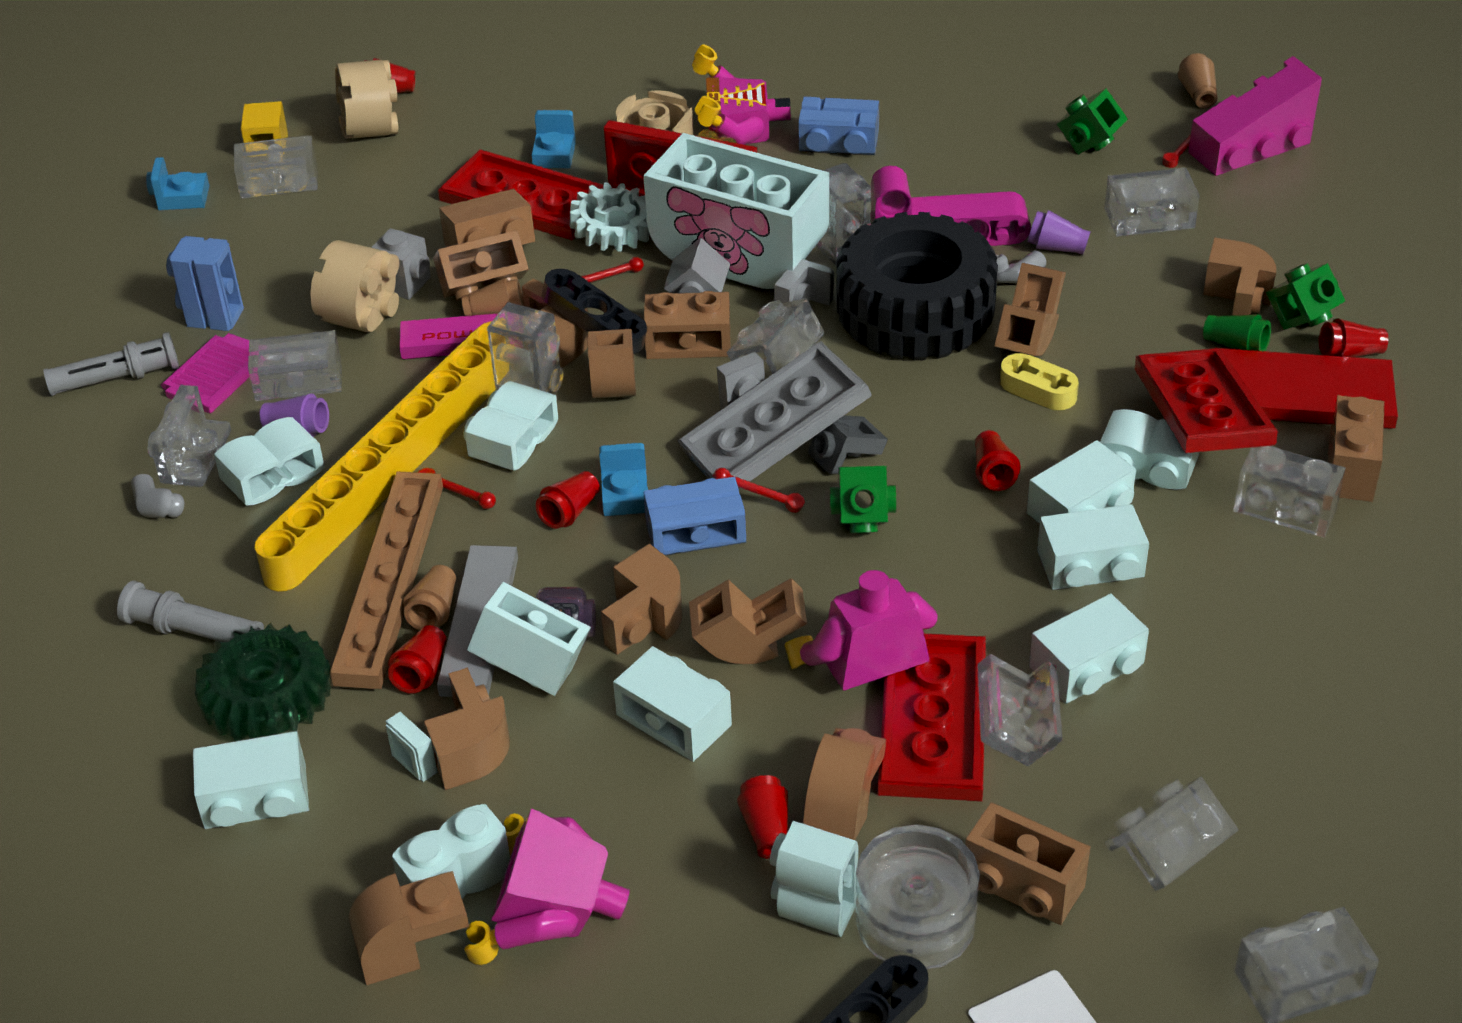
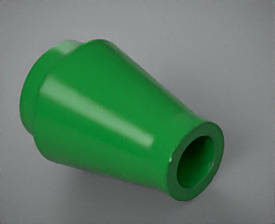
M1259 314L1208 315L1203 327V338L1205 340L1214 341L1231 349L1266 351L1271 336L1270 321L1263 320Z

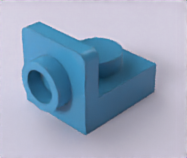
M537 110L535 113L536 137L532 151L533 165L543 168H571L576 144L573 112L570 110Z
M156 157L152 172H147L146 183L149 195H155L158 210L205 208L210 186L207 173L180 172L168 175L164 157Z
M630 443L600 446L599 457L604 516L645 513L643 492L648 490L644 444Z

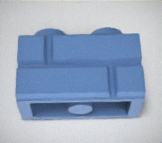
M803 97L799 116V151L875 155L879 133L878 100Z
M192 236L181 238L174 251L168 255L166 269L168 275L174 277L177 287L175 304L178 309H182L187 327L205 329L210 326V329L222 331L233 329L244 306L229 243L223 239L209 238L204 240L202 237Z
M735 477L709 478L702 482L677 486L665 485L643 492L646 524L651 545L665 556L679 552L684 553L746 543L745 509L741 495H739Z

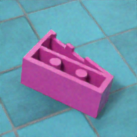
M1290 57L1283 62L1284 69L1270 78L1262 75L1254 80L1253 84L1255 87L1239 98L1231 95L1195 118L1192 122L1188 153L1217 176L1310 144L1322 77L1296 57Z

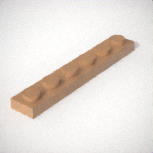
M396 472L330 671L333 686L368 689L382 688L388 669L389 658L393 653L404 617L403 601L405 596L412 590L443 490L441 474Z

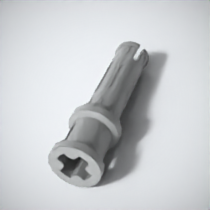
M170 332L163 333L162 338L136 344L134 341L127 342V345H123L124 350L50 369H43L51 396L130 374L132 378L137 377V379L144 378L145 373L166 367H171L173 370L178 369L179 362Z
M133 580L125 585L118 599L117 616L120 621L130 624L140 621L153 625L156 631L164 634L174 632L177 629L241 647L250 652L256 651L262 642L261 638L249 636L254 633L264 634L262 622L251 621L186 603L183 597L174 591L169 590L162 594L148 590L143 583Z

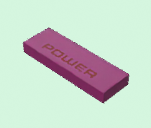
M526 311L400 321L401 359L448 356L480 325L490 321H502L509 324L513 329L515 350L528 349Z

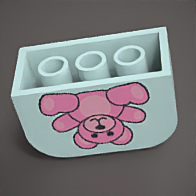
M682 133L644 174L647 227L652 240L660 251L673 260L695 241L702 238L730 263L726 278L742 284L763 289H773L786 270L793 271L802 259H806L823 238L829 227V172Z

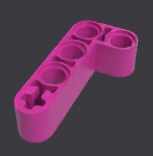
M885 166L877 170L872 176V222L874 219L883 216L892 218L896 213L907 212L908 215H918V212H930V215L940 217L942 214L952 217L954 222L960 223L963 221L971 225L974 233L979 231L991 246L1018 244L1026 240L1030 234L1031 222L1025 200L1016 192L911 197L907 176L903 169L897 166Z

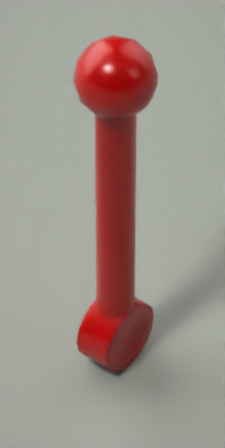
M1191 134L1174 152H1168L1163 155V165L1165 167L1173 168L1178 165L1179 156L1189 147Z
M633 257L626 264L582 277L588 282H593L627 271L638 273L643 269L644 263L641 258Z
M722 467L716 469L713 473V478L715 479L735 477L730 474L729 470ZM735 477L739 488L784 503L786 509L792 513L801 511L805 504L803 496L799 493L785 495Z
M423 468L418 472L436 474L432 468ZM442 478L443 488L478 501L483 509H491L496 504V497L491 492L479 493Z

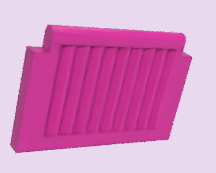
M230 333L225 337L215 335L161 384V387L165 390L167 398L211 414L273 355L272 348Z

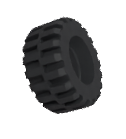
M907 212L896 213L892 218L883 216L874 219L872 225L864 224L854 232V235L851 234L838 253L836 261V306L839 321L861 345L867 343V347L878 354H881L882 351L887 352L891 358L902 359L903 356L914 357V360H926L927 356L936 355L938 359L949 356L953 350L960 352L968 348L972 341L976 342L992 324L995 313L998 273L995 251L979 231L974 233L971 225L963 221L960 223L954 222L950 216L941 214L940 217L931 216L930 212H918V215H908Z

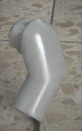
M1034 250L1017 263L1008 264V259L1005 255H996L998 264L997 283H1017L1022 263L1045 267L1047 263L1045 256L1041 252Z
M140 474L133 477L131 487L136 508L141 515L147 518L159 519L166 517V515L171 518H177L182 514L185 502L180 494L172 493L171 490L165 488H155L153 478L150 475Z

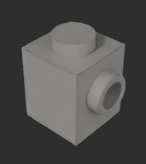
M390 228L371 247L398 256L399 269L396 274L394 292L399 297L410 300L431 277L429 269L430 260L427 256L425 238Z
M699 238L673 259L664 289L673 294L701 293L704 291L722 292L730 263L706 241Z

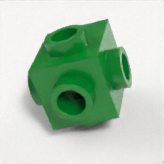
M1105 88L1088 99L1082 94L1071 101L1065 107L1068 113L1057 123V126L1079 155L1090 148L1097 152L1114 140L1113 134L1128 118L1108 89Z
M1308 263L1297 266L1284 273L1287 281L1266 292L1283 330L1304 323H1308L1309 327L1321 324L1333 317L1331 309L1346 301L1328 263L1312 269Z
M887 466L838 468L839 487H830L831 515L839 514L840 524H850V533L878 532V523H887L888 513H896V486L887 485ZM858 492H866L870 496L871 503L868 508H860L856 504L855 496Z

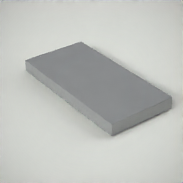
M820 341L677 441L684 453L708 479L713 478L714 471L722 467L729 470L731 475L750 482L867 400L872 394L868 385Z

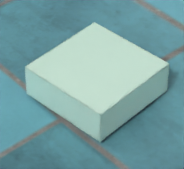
M398 712L386 720V730L392 756L422 782L438 773L431 739L402 712Z

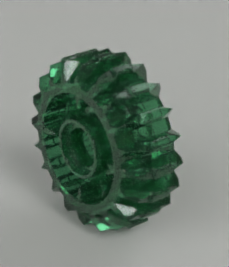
M271 622L264 630H256L250 625L249 632L242 635L231 631L230 641L227 643L215 642L214 653L202 655V667L196 669L195 697L203 718L207 720L208 725L214 726L220 736L229 733L235 742L241 741L246 736L253 739L277 735L285 731L295 732L299 723L313 724L314 712L324 711L325 698L331 695L329 676L331 670L328 659H325L322 647H320L318 641H312L306 631L296 633L290 624L280 630H277Z

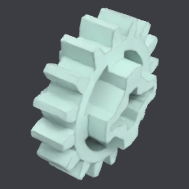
M604 183L603 189H598L591 185L589 186V194L579 191L577 193V200L571 201L570 228L575 229L576 238L586 237L587 246L597 243L602 251H605L610 245L614 246L619 252L622 251V247L625 244L635 249L637 248L638 240L643 242L649 241L645 196L639 197L640 189L634 188L631 191L625 189V184L623 183L617 188H611L609 183Z

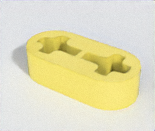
M1024 353L1008 355L1001 363L1000 385L1009 393L1052 410H1065L1075 405L1079 382L1077 376L1071 371Z

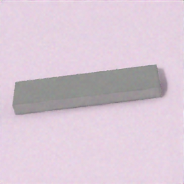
M470 545L437 683L439 696L452 697L448 673L467 667L475 685L484 684L489 695L495 665L489 664L484 659L467 651L485 605L503 582L511 586L513 585L518 562L517 547Z

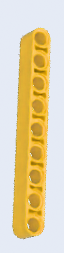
M490 321L480 325L258 537L254 548L262 579L267 588L274 591H288L301 584L389 496L396 472H413L517 368L514 334L509 324L502 321Z

